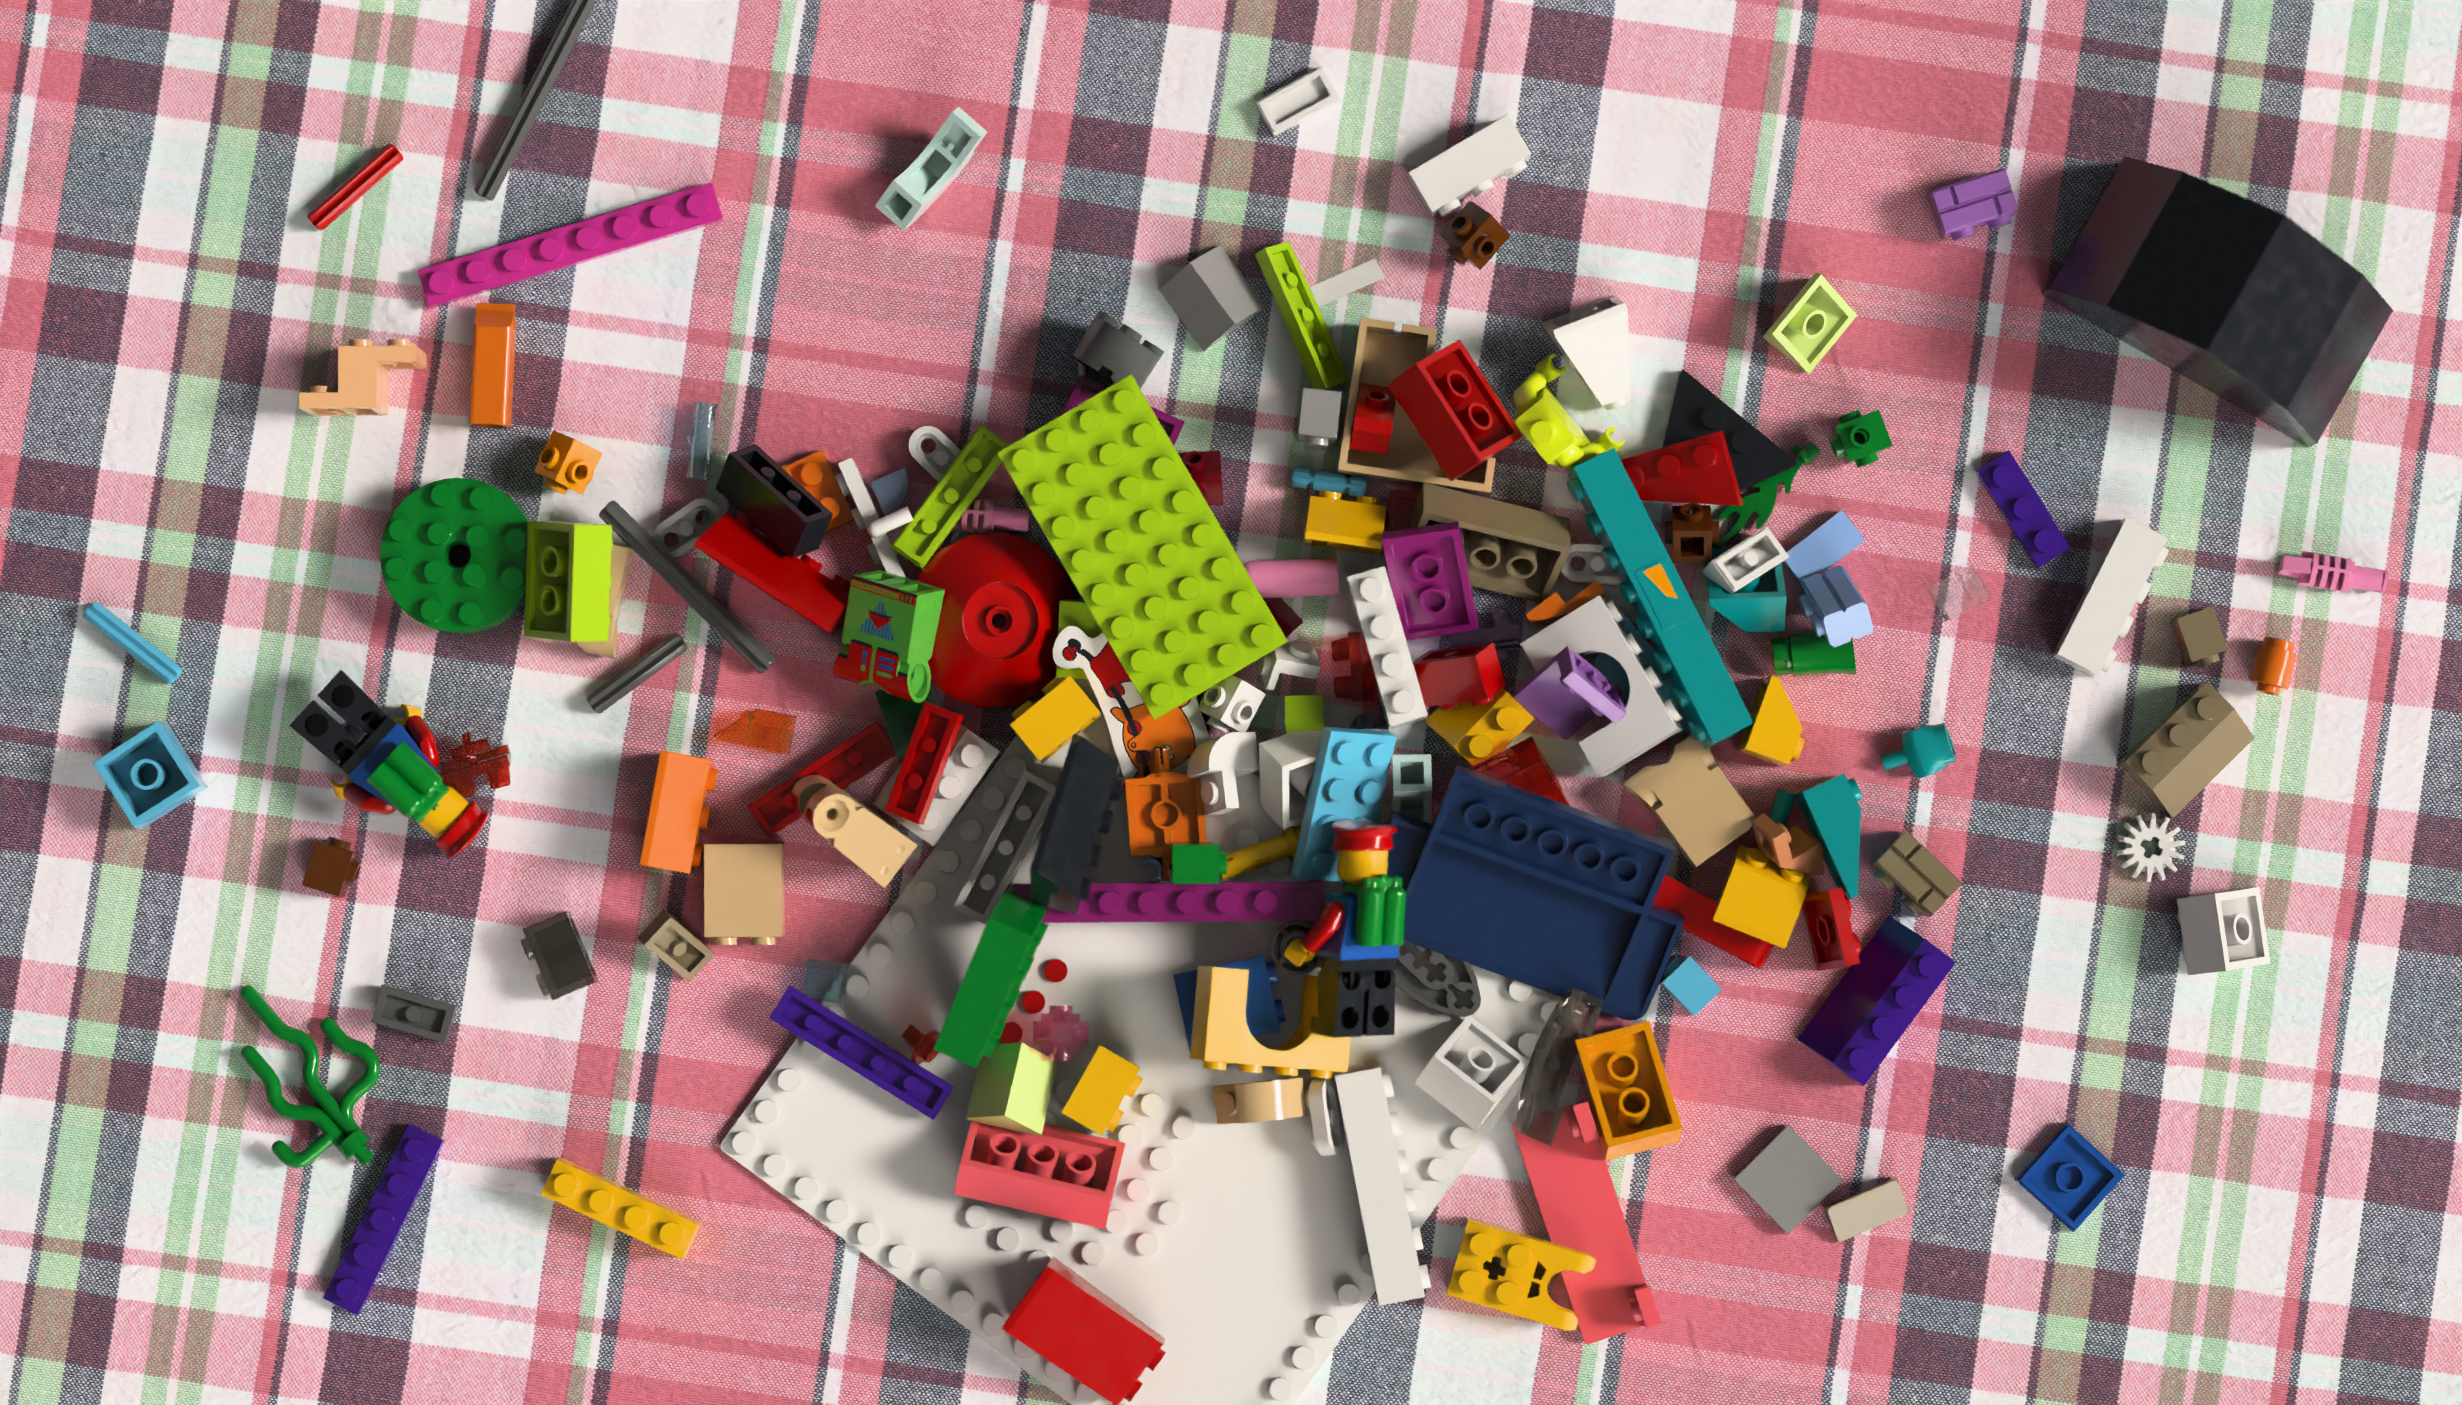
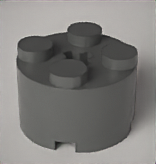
M1100 310L1076 346L1072 357L1095 374H1099L1108 380L1112 385L1132 374L1141 389L1164 354V351L1147 340L1140 344L1139 341L1143 337L1141 334L1125 324L1120 329H1117L1116 326L1119 322Z

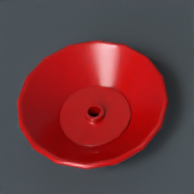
M1008 533L971 534L941 549L918 574L916 579L918 582L945 590L932 657L927 661L930 667L931 681L947 696L980 708L1015 706L1042 693V689L1056 678L1057 664L1054 662L1052 650L1058 637L1060 599L1078 600L1063 567L1038 544ZM997 613L1004 617V624L1000 628H996L992 624V618Z

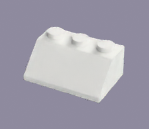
M961 725L923 825L884 811L902 762L872 804L933 847H936L1001 755V752Z

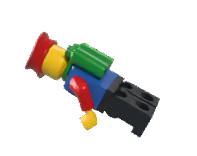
M340 670L317 696L345 722L343 724L339 723L316 700H312L289 725L344 771L346 783L337 784L334 779L331 780L334 793L339 799H347L364 811L388 815L398 810L406 817L412 816L418 825L435 839L434 845L445 852L447 859L465 850L478 837L488 821L489 811L482 810L475 800L468 802L453 787L443 784V778L436 769L440 757L432 731L423 721L421 710L416 706L401 704L400 707L406 712L405 719L396 717L392 719L343 670Z
M1341 819L1331 825L1335 832V838L1330 846V850H1338L1337 875L1340 879L1346 881L1342 884V890L1347 892L1330 893L1326 897L1325 907L1314 927L1306 934L1302 941L1300 939L1293 940L1286 948L1284 956L1297 967L1302 965L1303 961L1313 960L1315 954L1318 956L1317 967L1321 968L1317 979L1320 991L1318 1017H1312L1311 1033L1332 1038L1361 1037L1362 1035H1394L1395 974L1393 970L1397 969L1399 945H1403L1406 892L1402 888L1401 877H1387L1388 850L1393 849L1392 835L1398 829L1394 826L1368 821Z

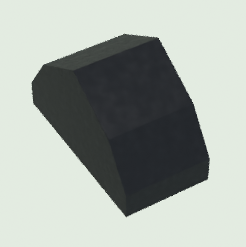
M2124 157L2115 167L2042 294L2306 447H2311L2318 443L2393 312V309L2361 272L2286 215L2183 171L2129 157Z

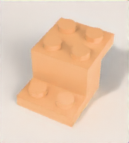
M351 339L349 340V346H338V390H333V386H310V393H299V408L312 416L388 415L389 370L427 369V354L408 339L387 340V346L372 344V340Z

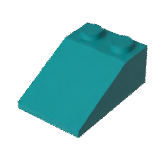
M1845 773L1801 791L1795 794V797L1812 835L1819 840L1823 847L1824 855L1822 856L1836 887H1842L1844 894L1849 899L1858 896L1861 808L1858 801L1863 799L1854 778L1847 779Z

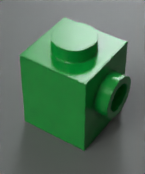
M1172 842L1173 884L1219 883V874H1227V851H1219V842Z

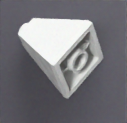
M1613 295L1543 322L1546 332L1599 404L1605 405L1606 410H1611L1628 403L1626 397L1631 395L1628 309L1625 302Z

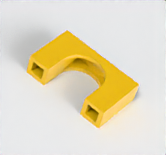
M1198 966L1190 1059L1203 1060V1068L1226 1070L1227 1063H1238L1239 1071L1262 1073L1263 1065L1275 1066L1274 1074L1297 1076L1298 1068L1310 1069V1077L1333 1079V1071H1348L1350 1037L1332 1038L1311 1033L1312 1017H1318L1320 991L1318 988V976L1305 975L1301 1019L1293 1036L1281 1046L1268 1049L1253 1038L1246 1023L1245 1008L1249 970Z

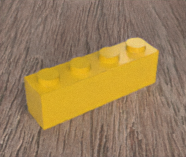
M563 1157L556 1160L540 1194L679 1259L687 1256L702 1223L695 1218Z

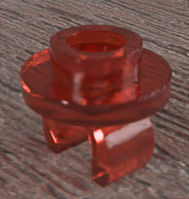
M910 1024L901 1035L905 1042L914 1049L911 1060L916 1064H921L924 1061L929 1063L939 1053L933 1050L940 1035L936 1030H932L924 1035Z

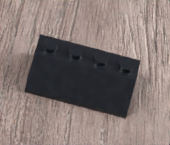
M1073 735L1030 867L1032 903L1077 914L1080 902H1087L1089 899L1093 880L1088 879L1092 867H1099L1103 853V846L1099 845L1102 834H1109L1111 830L1114 812L1110 811L1113 800H1120L1125 779L1120 778L1119 762L1080 735Z

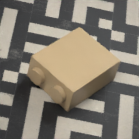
M704 844V937H714V945H737V937H752V945H775V937H785L784 844Z

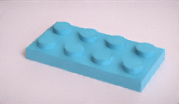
M1323 727L1291 874L1293 876L1306 880L1346 882L1337 875L1338 850H1330V846L1335 838V832L1331 825L1341 819L1378 823L1397 738L1396 735L1388 731Z

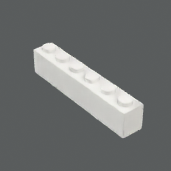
M1381 1067L1337 1075L1335 1080L1379 1306L1425 1297L1424 1289L1431 1288L1427 1264L1419 1266L1416 1251L1422 1250L1424 1247L1420 1226L1412 1227L1409 1212L1416 1211L1412 1188L1404 1189L1402 1174L1409 1173L1405 1150L1397 1151L1394 1136L1401 1135L1398 1113H1390L1387 1098L1394 1096L1390 1074L1382 1075Z

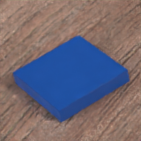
M2065 1123L2015 1178V1181L2070 1231L2075 1232L2125 1174L2071 1125Z

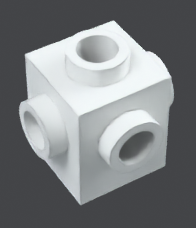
M1231 675L1205 691L1199 703V711L1210 717L1206 724L1225 734L1228 733L1230 728L1238 732H1246L1266 694Z

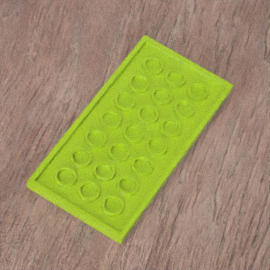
M1132 374L997 452L1154 720L1288 642Z

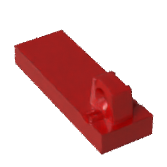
M929 702L924 703L884 811L916 824H924L964 716Z

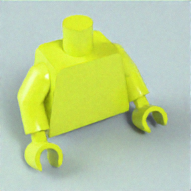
M1552 353L1536 364V372H1533L1514 391L1512 400L1516 407L1513 421L1544 461L1551 465L1563 466L1568 471H1571L1574 466L1615 448L1617 452L1625 444V441L1622 440L1620 443H1617L1610 438L1616 431L1614 427L1606 429L1595 442H1591L1546 386L1547 383H1550L1566 371L1565 365L1558 370L1553 366L1552 358L1556 354Z

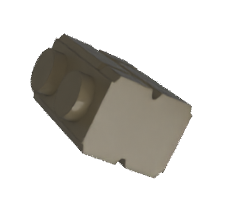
M1907 830L1900 832L1871 863L1877 869L1873 876L1888 890L1895 886L1905 896L1901 901L1902 904L1917 917L1921 913L1926 917H1931L1962 884L1956 876Z

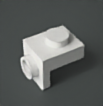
M1295 640L1287 642L1260 658L1258 661V674L1262 675L1265 689L1273 691L1280 673L1317 679L1321 666L1315 646Z

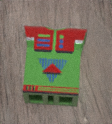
M882 570L852 575L842 636L844 646L835 659L833 666L834 676L864 686L873 683L888 694L916 703L923 702L928 696L931 686V672L927 661L932 657L945 590Z

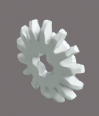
M2150 813L2149 823H2145L2141 815L2135 816L2138 826L2134 828L2126 822L2123 827L2130 834L2128 837L2121 835L2117 837V841L2126 843L2125 849L2116 850L2117 856L2126 854L2128 858L2127 861L2121 864V867L2124 870L2133 865L2135 870L2131 877L2135 879L2141 871L2146 872L2145 882H2151L2154 872H2157L2160 881L2165 880L2163 869L2167 867L2175 873L2178 869L2171 861L2173 858L2183 861L2185 857L2175 852V847L2186 845L2185 840L2174 841L2173 836L2181 830L2176 826L2171 831H2168L2166 829L2170 821L2168 817H2164L2161 824H2156V813ZM2155 837L2159 840L2157 847L2161 849V853L2159 856L2152 854L2149 858H2146L2143 855L2145 849L2140 846L2143 840L2150 841Z

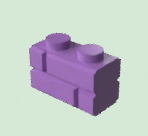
M2005 168L1932 190L1928 194L1929 204L1935 217L1940 237L1951 236L1953 242L1975 235L1973 228L1988 224L1989 230L2006 226L2012 223L2010 216L2018 212V206Z

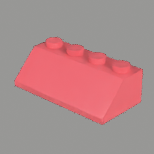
M971 1121L959 1165L954 1195L1105 1229L1125 1143L1044 1124L1042 1136H1036Z

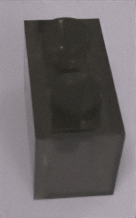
M570 911L561 912L523 929L526 937L521 939V944L529 961L532 959L536 960L541 973L535 976L544 996L550 994L552 1000H558L599 982Z

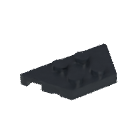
M1684 369L1681 371L1662 448L1723 431L1740 491L1795 468L1797 462Z

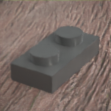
M381 985L371 1022L447 1043L458 1006L387 985Z

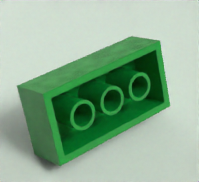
M1004 891L987 921L933 1050L974 1068H977L982 1056L986 1058L991 1057L1004 1031L1008 1015L1019 996V989L1023 980L1026 978L1034 961L1033 956L1048 928V925L1042 922L1047 911L1046 908L1008 891Z

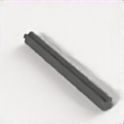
M572 0L475 187L477 195L490 201L497 195L595 6L594 0Z
M610 501L600 511L599 517L607 525H612V530L758 673L762 674L774 663L775 657L616 501Z

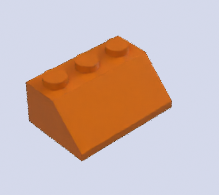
M664 750L660 751L640 865L693 874L694 867L701 868L704 845L699 844L701 829L708 830L712 807L706 806L708 791L715 792L719 773L718 769L713 768V760Z

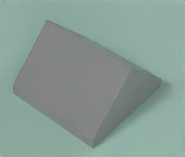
M1222 245L1189 262L1159 289L1203 351L1209 349L1266 307Z

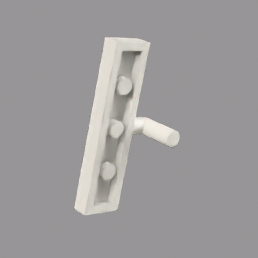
M851 457L838 463L842 473L835 475L843 495L852 494L857 508L851 510L859 530L867 529L873 543L866 546L875 566L883 563L886 572L907 578L896 552L891 549L892 544L887 532L913 521L908 507L906 506L880 518L853 458Z

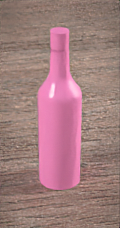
M1337 557L1249 561L1243 564L1263 599L1339 595Z

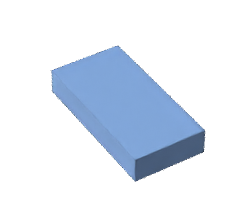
M1841 510L1786 552L1789 558L1783 562L1801 584L1804 578L1818 573L1821 575L1825 570L1829 569L1864 542L1865 539Z

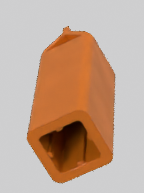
M477 303L473 329L469 424L473 427L511 428L516 345L515 304Z

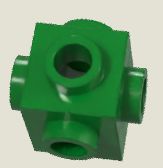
M1856 410L1839 417L1840 425L1832 429L1834 436L1829 438L1835 457L1837 459L1843 458L1845 465L1855 462L1857 468L1878 461L1877 453L1893 446L1879 410L1863 416L1860 410ZM1854 434H1859L1863 438V444H1859L1854 440Z

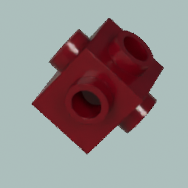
M1220 450L1178 453L1207 504L1223 505Z

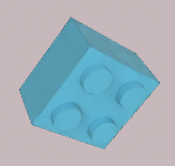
M155 722L93 762L134 828H146L208 788L166 722Z

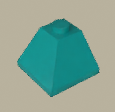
M1712 548V560L1731 548ZM1782 563L1733 594L1705 575L1709 605L1745 632L1785 631L1787 595Z

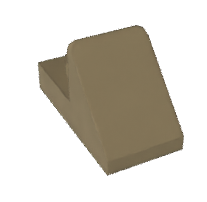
M665 910L637 937L644 946L688 982L715 955L675 915H670Z

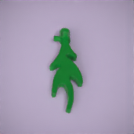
M1811 441L1803 449L1797 445L1791 448L1798 457L1795 460L1797 465L1794 469L1785 471L1767 479L1765 482L1750 487L1758 488L1760 491L1743 497L1744 505H1730L1719 515L1721 521L1735 513L1739 514L1740 517L1735 526L1723 538L1719 539V543H1714L1715 548H1719L1732 540L1745 527L1749 518L1754 513L1759 515L1756 529L1759 530L1764 526L1774 510L1777 498V485L1783 483L1785 485V493L1789 494L1792 482L1799 469L1804 464L1808 465L1821 452Z

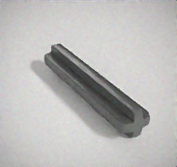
M673 633L587 697V702L596 713H602L684 653L688 648L687 644L679 634Z

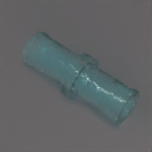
M693 402L691 436H687L690 452L686 478L711 480L713 446H717L714 431L718 404Z

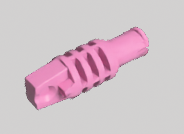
M974 499L952 531L989 534L990 532L993 533L994 529L1028 532L1030 509L999 507L992 500Z
M2302 551L2301 557L2282 556L2278 569L2279 575L2298 578L2297 585L2338 592L2350 591L2351 588L2384 593L2389 575L2387 570L2356 566L2355 562L2349 558Z

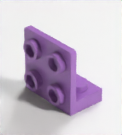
M1566 646L1514 692V698L1519 704L1565 740L1574 735L1596 715H1605L1616 724L1627 714L1621 689L1569 646Z

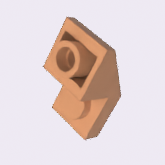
M1765 813L1751 820L1758 848L1779 867L1818 876L1825 872L1821 857L1824 855V850L1814 835L1808 836L1798 826L1787 830L1782 823L1778 822L1776 824Z

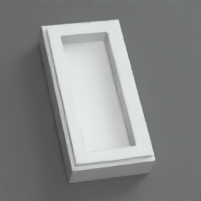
M1320 66L1256 101L1255 105L1273 137L1336 104L1341 101V98L1323 66Z

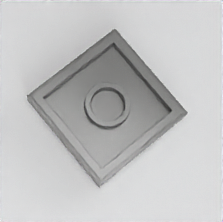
M1786 1125L1733 1178L1786 1234H1789L1842 1181L1789 1125Z

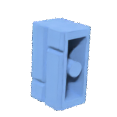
M1839 565L1825 570L1823 575L1818 573L1802 579L1801 587L1804 595L1798 597L1805 617H1810L1817 637L1824 635L1829 644L1836 647L1850 642L1851 637L1858 639L1872 633L1874 628L1867 604L1844 567Z

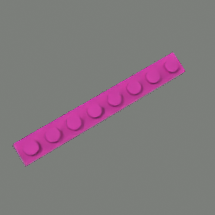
M710 182L418 270L428 307L431 309L724 220L714 186Z

